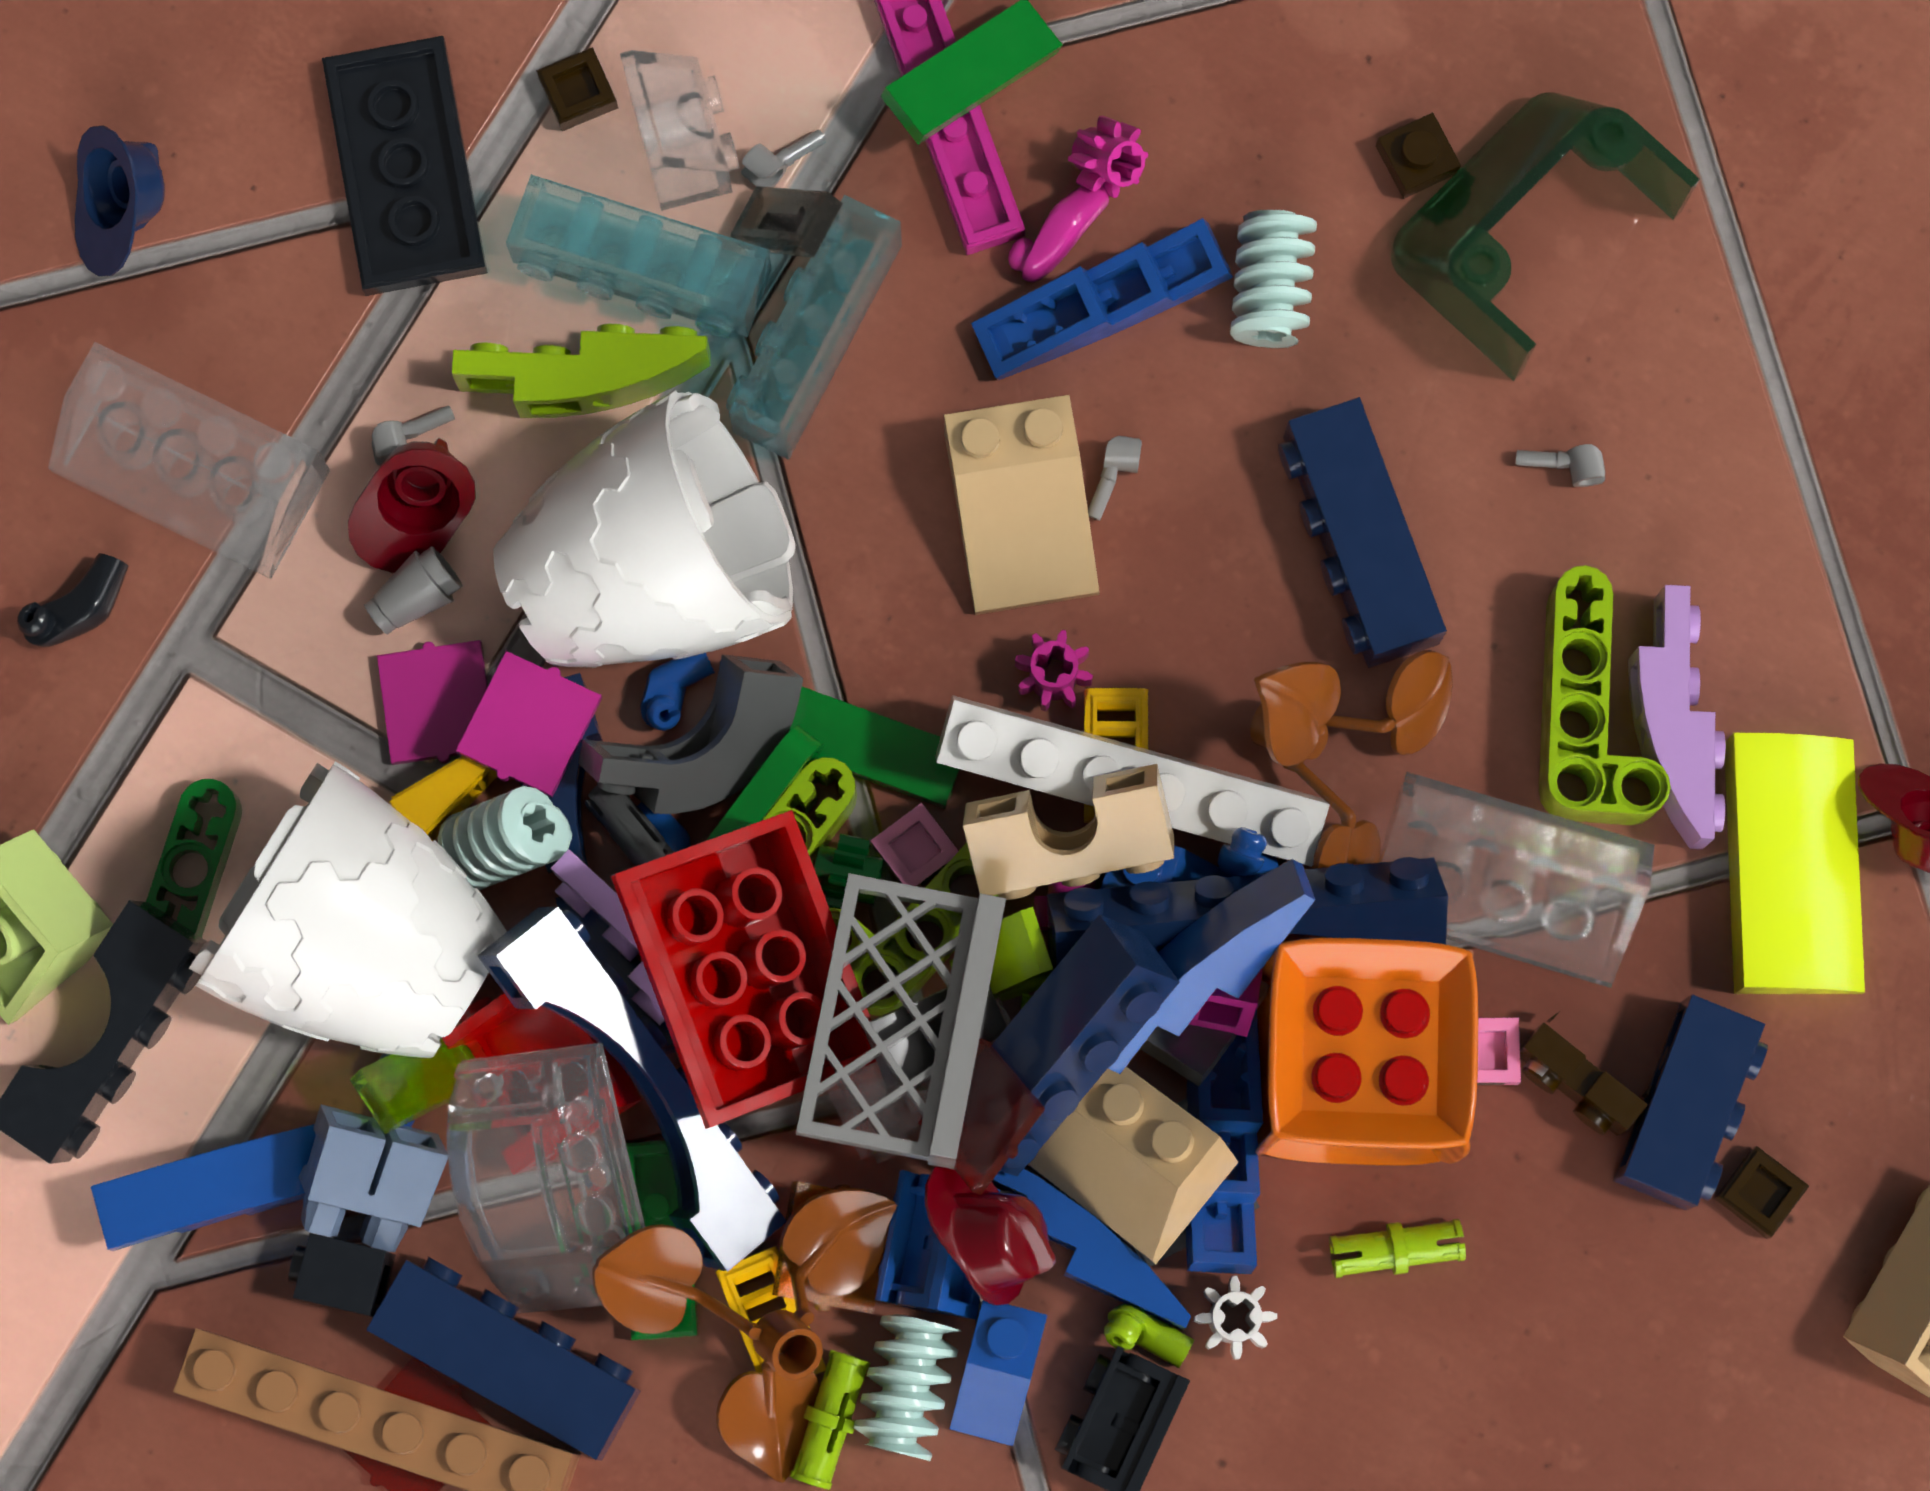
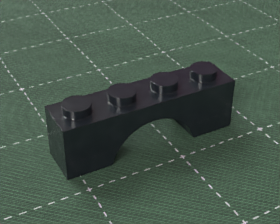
M129 900L93 955L105 973L111 995L110 1016L102 1037L89 1053L69 1065L63 1067L22 1065L0 1098V1131L49 1164L69 1162L73 1157L76 1159L81 1158L92 1146L100 1132V1126L95 1122L108 1102L112 1104L118 1102L134 1081L136 1071L131 1069L143 1048L151 1049L168 1029L172 1018L166 1013L180 992L187 994L200 979L201 975L190 970L189 967L207 941L149 902Z

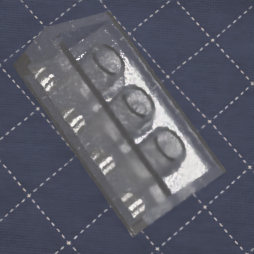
M96 342L92 345L64 396L48 466L51 472L272 579L330 472L328 465L317 449Z
M1406 772L1388 825L1378 863L1391 862L1403 857L1418 859L1435 858L1448 893L1446 939L1611 988L1650 890L1655 845Z

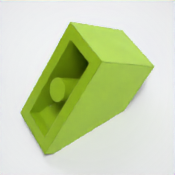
M1033 907L1020 910L1002 919L990 980V988L997 1003L1021 996L1023 993L1038 990L1053 971ZM954 959L949 960L951 970Z

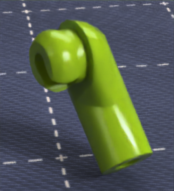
M1131 1303L1120 1304L1108 1313L1109 1322L1104 1327V1336L1107 1342L1114 1348L1120 1346L1124 1350H1130L1136 1344L1177 1368H1180L1195 1341Z

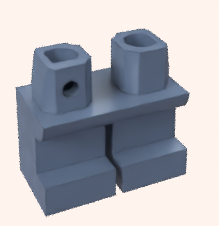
M320 1104L313 1128L316 1137L308 1163L303 1166L299 1175L305 1192L301 1214L304 1229L310 1233L322 1236H337L346 1210L363 1213L366 1215L359 1233L362 1243L372 1248L395 1252L409 1225L421 1228L449 1155L439 1135L385 1120L382 1121L380 1127L377 1118Z

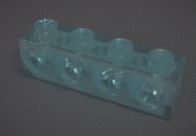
M532 174L506 241L513 263L518 264L517 269L527 276L541 281H552L554 276L576 282V287L581 292L601 300H611L613 294L636 301L635 306L639 310L657 318L670 319L672 313L695 320V326L703 332L721 338H729L731 332L748 337L772 270L768 249Z
M846 195L843 196L834 215L827 213L818 227L819 230L816 231L812 242V247L815 248L812 257L805 269L798 267L791 277L783 298L787 304L776 323L770 321L764 328L756 345L755 355L758 358L748 377L741 375L738 378L726 403V409L730 410L729 416L734 434L788 460L902 246L900 221Z

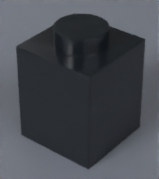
M310 1233L307 1246H297L290 1264L288 1283L296 1285L293 1298L374 1317L386 1296L396 1255L388 1251Z

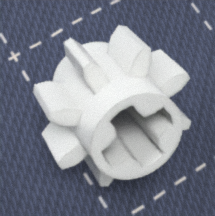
M1232 1276L1228 1283L1229 1293L1221 1297L1217 1291L1209 1287L1203 1291L1205 1298L1213 1306L1209 1313L1198 1314L1193 1317V1320L1198 1324H1209L1213 1335L1206 1342L1205 1347L1208 1350L1217 1346L1220 1341L1231 1344L1230 1353L1233 1360H1238L1243 1352L1242 1342L1248 1339L1255 1346L1262 1349L1267 1346L1268 1343L1265 1337L1258 1330L1261 1323H1269L1277 1319V1314L1271 1311L1262 1312L1257 1302L1264 1295L1266 1288L1260 1286L1253 1290L1250 1295L1240 1292V1281L1237 1276ZM1223 1302L1232 1308L1241 1302L1247 1305L1250 1311L1246 1314L1245 1321L1251 1327L1248 1333L1237 1328L1228 1334L1222 1329L1220 1325L1226 1317L1220 1309Z

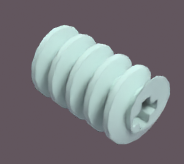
M1257 210L1248 212L1243 216L1244 222L1238 227L1237 239L1243 246L1237 249L1235 262L1241 270L1234 277V287L1239 294L1233 298L1232 311L1237 318L1231 322L1230 335L1234 340L1251 346L1289 348L1297 345L1299 342L1295 336L1291 335L1292 330L1303 329L1310 325V317L1293 311V306L1311 303L1312 293L1295 287V283L1312 279L1314 269L1296 262L1299 258H1307L1314 255L1315 245L1298 239V235L1315 232L1317 221L1313 218L1285 210Z
M522 786L448 816L440 827L437 839L438 844L448 852L467 874L466 878L472 887L481 890L559 860L569 849L573 835L567 818L559 808L553 805L547 795L536 788Z
M900 1314L884 1315L881 1317L880 1325L894 1334L895 1339L877 1341L874 1344L873 1350L888 1360L889 1364L887 1366L870 1367L867 1372V1377L883 1388L881 1392L863 1393L860 1400L862 1404L875 1412L876 1416L875 1418L856 1420L853 1428L870 1439L869 1444L865 1445L931 1461L932 1453L916 1441L918 1437L935 1436L938 1434V1426L923 1417L924 1411L944 1409L945 1401L929 1391L930 1385L951 1382L952 1376L937 1366L936 1361L937 1359L957 1357L958 1349L943 1340L942 1336L943 1333L960 1332L961 1330Z

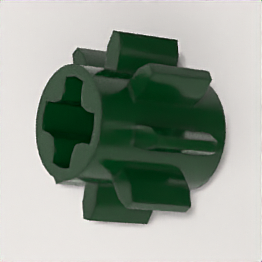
M840 833L837 848L825 845L820 846L814 869L823 893L826 895L825 898L829 908H842L848 873L881 879L884 858L869 855L871 847L869 839ZM859 893L857 903L874 906L877 896Z

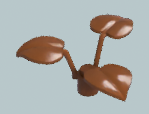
M1422 650L1407 658L1396 670L1390 682L1386 696L1388 716L1381 720L1335 716L1334 713L1339 705L1341 695L1340 679L1335 669L1324 663H1294L1255 677L1254 682L1261 704L1257 708L1251 722L1250 734L1252 741L1256 745L1266 748L1273 761L1283 765L1285 769L1297 773L1316 793L1330 804L1341 819V824L1331 825L1324 831L1316 848L1312 869L1327 868L1339 863L1353 865L1379 863L1381 840L1376 825L1367 820L1356 822L1355 812L1304 764V760H1313L1323 752L1328 741L1327 727L1376 733L1391 731V748L1394 752L1408 755L1420 751L1439 732L1449 710L1453 688L1452 667L1449 657L1432 650Z
M842 1188L819 1193L807 1199L796 1208L785 1223L780 1237V1246L784 1255L799 1265L791 1275L796 1307L794 1313L787 1310H776L765 1314L757 1323H753L704 1291L692 1287L702 1271L703 1258L701 1251L693 1238L686 1232L674 1226L663 1224L650 1225L638 1229L601 1254L592 1269L594 1289L605 1309L618 1322L633 1331L645 1334H658L674 1329L684 1316L688 1298L696 1301L743 1331L753 1340L755 1351L764 1360L762 1372H744L728 1384L718 1402L716 1425L721 1438L735 1454L761 1469L775 1481L784 1483L794 1469L809 1420L803 1418L807 1405L814 1406L820 1389L819 1382L813 1371L821 1361L823 1347L819 1337L808 1327L814 1321L815 1316L808 1308L804 1284L805 1279L818 1293L828 1296L849 1294L861 1287L870 1278L880 1262L885 1248L889 1224L897 1204L889 1197L880 1193L858 1188Z

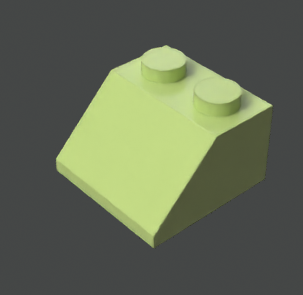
M34 829L0 844V1016L7 1025L20 1019L86 964L113 926V923L104 914L98 903L88 895L62 864L57 854L47 846Z

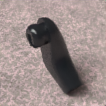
M99 553L83 578L70 592L41 606L37 602L25 605L17 617L19 630L24 634L25 639L29 643L46 648L71 640L97 628L110 616L129 566L115 557Z

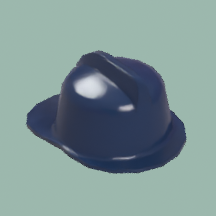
M101 125L90 127L82 135L77 149L78 186L75 209V240L79 255L87 269L98 277L113 276L123 268L131 253L135 231L144 228L161 210L165 197V184L162 170L159 166V155L156 145L149 142L122 141L115 131Z

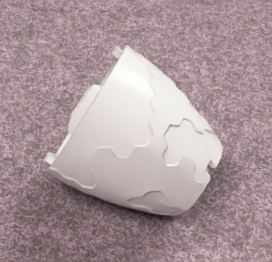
M674 390L628 416L594 439L549 477L529 498L528 505L515 517L509 530L493 549L496 578L506 605L512 609L522 606L527 618L519 622V628L530 645L547 663L554 666L596 668L609 664L653 661L673 658L674 660L688 658L752 639L786 625L792 618L793 584L789 559L794 555L796 544L776 490L768 482L758 481L743 452L725 426L720 422L717 403L698 393L692 394L689 391L678 393L677 390Z
M335 761L330 770L316 763L300 789V798L308 802L307 806L295 805L286 812L256 860L255 866L251 867L221 915L219 928L224 933L225 938L220 945L213 940L205 943L189 967L190 970L201 975L195 986L238 1009L283 1028L327 1042L329 1039L360 1046V1049L378 1053L432 1058L441 1045L439 1042L441 1037L451 1034L489 973L478 958V955L507 931L484 896L469 883L466 878L467 874L435 840L432 841L423 829L409 821L373 790L360 782V778L338 762Z

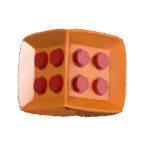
M1310 938L1281 943L1263 966L1261 980L1269 984L1270 988L1266 998L1257 1008L1263 1124L1257 1132L1258 1147L1256 1148V1154L1258 1156L1265 1154L1280 1159L1301 1162L1393 1166L1421 1165L1440 1161L1453 1164L1466 1157L1471 1147L1469 1140L1475 1117L1478 1078V987L1473 951L1433 942L1388 939Z

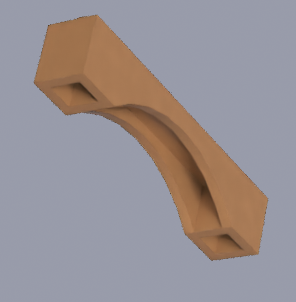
M198 1328L195 1329L173 1390L174 1393L466 1491H568L580 1458V1454Z

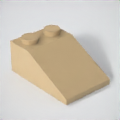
M1057 396L945 414L944 436L975 615L1099 595L1081 458L1070 396Z

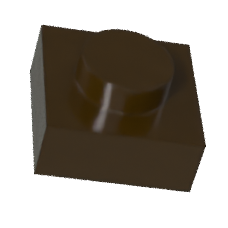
M1433 112L1379 137L1376 143V148L1403 199L1458 174L1461 167Z

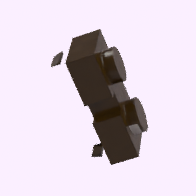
M1557 1014L1548 1019L1547 1022L1550 1023ZM1544 1022L1531 1033L1520 1047V1059L1526 1063L1522 1068L1524 1075L1539 1088L1550 1094L1559 1089L1577 1104L1573 1110L1574 1114L1588 1127L1601 1135H1605L1608 1129L1616 1136L1627 1131L1648 1105L1609 1073L1598 1069L1586 1059L1585 1054ZM1652 1086L1648 1087L1642 1095L1643 1098L1649 1096Z

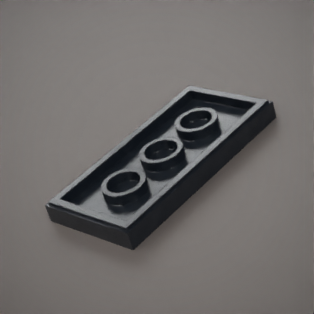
M444 36L322 58L361 285L365 296L487 274Z

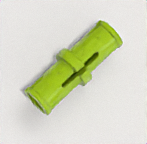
M1457 1218L1448 1222L1403 1228L1401 1222L1386 1224V1231L1338 1237L1336 1235L1329 1236L1330 1254L1358 1252L1356 1257L1331 1260L1335 1278H1342L1345 1275L1392 1269L1393 1274L1397 1275L1408 1273L1409 1266L1454 1260L1458 1262L1465 1261V1243L1437 1245L1438 1240L1464 1237L1461 1222Z
M831 1349L814 1406L807 1405L803 1417L809 1420L794 1469L790 1474V1477L795 1480L827 1490L831 1489V1481L846 1434L854 1433L855 1429L853 1427L856 1420L852 1419L867 1369H869L871 1362Z

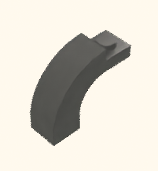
M722 654L710 706L698 724L688 733L669 743L655 746L583 739L578 764L597 781V787L615 794H633L654 814L685 813L716 804L749 784L780 741L789 732L797 710L804 678L781 661Z

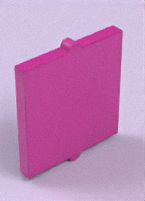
M481 640L436 647L432 642L428 641L423 644L422 649L377 655L391 764L399 765L431 759H438L441 763L446 764L451 760V756L460 755L456 752V749L488 687Z
M506 651L456 752L496 771L498 778L503 782L511 778L528 787L536 788L553 798L602 700V695L561 677V672L557 667H551L547 670Z

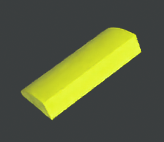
M1734 732L1726 740L1725 753L1734 994L1865 993L1854 740L1804 734Z

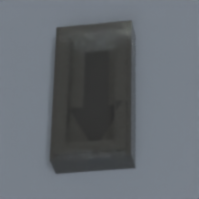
M757 186L735 224L729 240L744 251L814 258L843 203L827 191Z

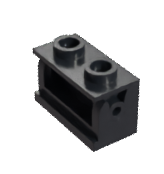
M1118 1346L1111 1359L1099 1353L1083 1387V1390L1094 1395L1083 1419L1071 1414L1055 1450L1066 1455L1061 1469L1104 1490L1140 1491L1190 1380L1140 1356L1123 1351L1124 1348Z

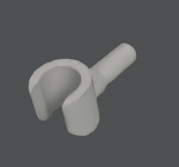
M816 130L791 146L782 149L777 155H774L764 145L759 143L743 158L742 164L745 167L742 169L741 174L759 189L770 190L776 186L786 172L787 167L794 164V161L825 144V136L820 130Z
M450 406L443 407L414 421L410 420L405 423L400 421H384L379 423L372 433V448L377 465L381 466L386 456L397 447L407 444V439L416 438L418 435L455 420Z
M1116 436L1108 442L1104 466L1100 475L1101 479L1088 508L1089 517L1101 520L1116 484L1117 471L1138 473L1142 446L1140 439Z
M1592 444L1579 445L1569 449L1567 452L1558 451V453L1517 450L1516 465L1557 469L1570 468L1572 485L1574 487L1594 486L1605 481V466L1602 452Z

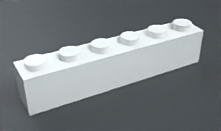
M952 695L935 755L936 762L939 764L1094 806L1092 801L1093 777L1158 764L1172 828L1231 844L1233 832L1240 827H1245L1265 836L1267 846L1262 853L1286 860L1294 859L1301 864L1311 867L1330 806L1321 797Z

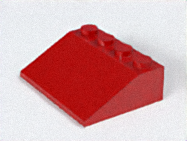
M787 811L612 875V882L705 1129L804 1091L837 927L793 811ZM848 964L843 968L841 981L857 1003L863 999L852 967ZM839 993L834 1017L848 1009ZM866 1008L862 1012L870 1022L872 1020ZM852 1017L830 1032L828 1046L843 1068L871 1050L866 1034L855 1017ZM826 1058L821 1082L835 1074ZM876 1059L872 1060L865 1066L877 1062Z

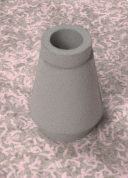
M431 546L421 554L414 551L373 596L374 598L364 604L377 626L388 635L396 628H400L453 602L452 594L462 587V583L444 557Z

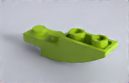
M602 324L597 327V331H581L579 355H571L569 349L554 345L536 346L533 348V353L508 352V348L504 345L487 342L472 344L470 350H453L452 376L460 392L513 394V402L520 418H559L615 409L656 396L684 383L710 367L711 352L707 336H697V331L691 328L669 326L661 328L660 334L635 333L634 328L627 325Z

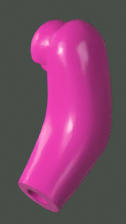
M1080 186L1064 197L1050 211L1035 242L1028 238H1021L1013 244L1008 256L1010 267L1016 271H1022L1023 280L1028 282L1039 281L1052 272L1108 206L1109 195L1105 188L1101 186L1100 189L1094 192Z

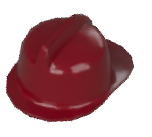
M437 438L434 443L413 441L397 447L386 456L383 464L374 473L355 502L349 516V541L356 554L374 568L395 573L414 551L421 554L432 546L441 553L476 499L475 480L468 468L449 452L447 442L441 438Z
M1880 763L1866 767L1858 776V789L1869 804L1891 819V833L1896 855L1912 867L1930 873V776L1916 769L1898 764Z
M960 1158L956 1159L954 1169L935 1166L931 1170L925 1184V1207L930 1225L941 1244L964 1272L971 1286L981 1299L994 1306L1009 1304L1020 1294L1024 1282L1038 1274L1049 1271L1054 1266L1056 1256L1049 1245L1047 1225L1042 1212L1033 1201L1020 1194L1000 1193L977 1166Z

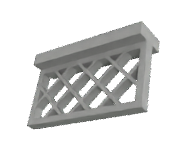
M848 873L796 1135L927 1160L929 1165L954 1169L1006 898L981 893L979 898ZM863 893L887 898L900 919L869 938L854 917L858 894ZM901 901L919 904V906L908 913ZM934 908L962 913L958 936L934 951L914 922ZM906 927L926 957L895 977L876 949V946ZM852 930L861 944L847 953ZM955 950L950 974L941 959ZM868 953L887 983L856 1003L841 981L843 968L863 954ZM933 965L948 987L945 1001L924 1015H921L902 987V984ZM894 991L914 1021L882 1041L862 1011ZM839 993L848 1009L834 1017ZM943 1014L939 1037L937 1038L928 1023ZM852 1017H855L875 1047L843 1068L828 1046L830 1032ZM920 1029L935 1051L934 1063L909 1081L889 1049ZM881 1055L901 1084V1087L872 1106H869L849 1076ZM826 1058L835 1074L821 1082ZM930 1079L925 1104L915 1088ZM839 1082L844 1084L862 1111L840 1127L813 1121L817 1097ZM907 1094L923 1117L918 1142L889 1136L876 1117V1114ZM868 1120L877 1134L855 1130V1128Z

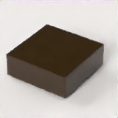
M593 47L536 70L538 79L561 131L618 109L617 100Z
M1755 1146L1715 1197V1200L1766 1239L1772 1238L1809 1188V1185L1758 1146Z

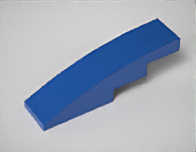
M1202 218L1150 246H1146L1141 242L1089 270H1085L1080 266L972 322L971 325L995 378L1001 380L1116 334L1175 307L1234 276L1209 223Z
M1291 859L1234 892L1181 931L1158 952L1180 983L1161 1004L1157 1013L1144 1024L1124 1048L1116 1062L1108 1069L1121 1074L1157 1026L1180 1036L1216 988L1239 999L1274 954L1277 947L1285 940L1315 901L1303 864Z
M1257 1009L1247 1037L1237 1035L1202 1084L1197 1086L1187 1079V1112L1218 1134L1238 1160L1237 1165L1186 1227L1187 1271L1252 1274L1257 1266L1254 1203L1260 1195V1178L1256 1148L1258 1147L1257 1132L1263 1124Z
M314 1124L227 1146L91 1186L107 1250L116 1251L174 1232L185 1233L243 1214L250 1216L304 1199L305 1192L299 1175L303 1166L308 1163L316 1137L313 1129Z
M971 1160L970 1163L977 1166L994 1186L1014 1194H1020L1033 1201L1043 1214L1049 1240L1074 1251L1064 1276L1119 1302L1136 1305L1177 1329L1183 1331L1187 1327L1191 1318L1189 1312L1147 1263L1094 1215L1046 1181L1025 1169L1018 1176H1014Z

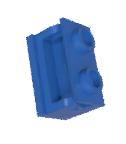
M900 1170L897 1190L893 1197L897 1207L890 1221L884 1257L879 1266V1282L875 1300L913 1310L976 1319L980 1296L971 1286L964 1272L941 1244L929 1222L925 1207V1184L929 1174L919 1175Z

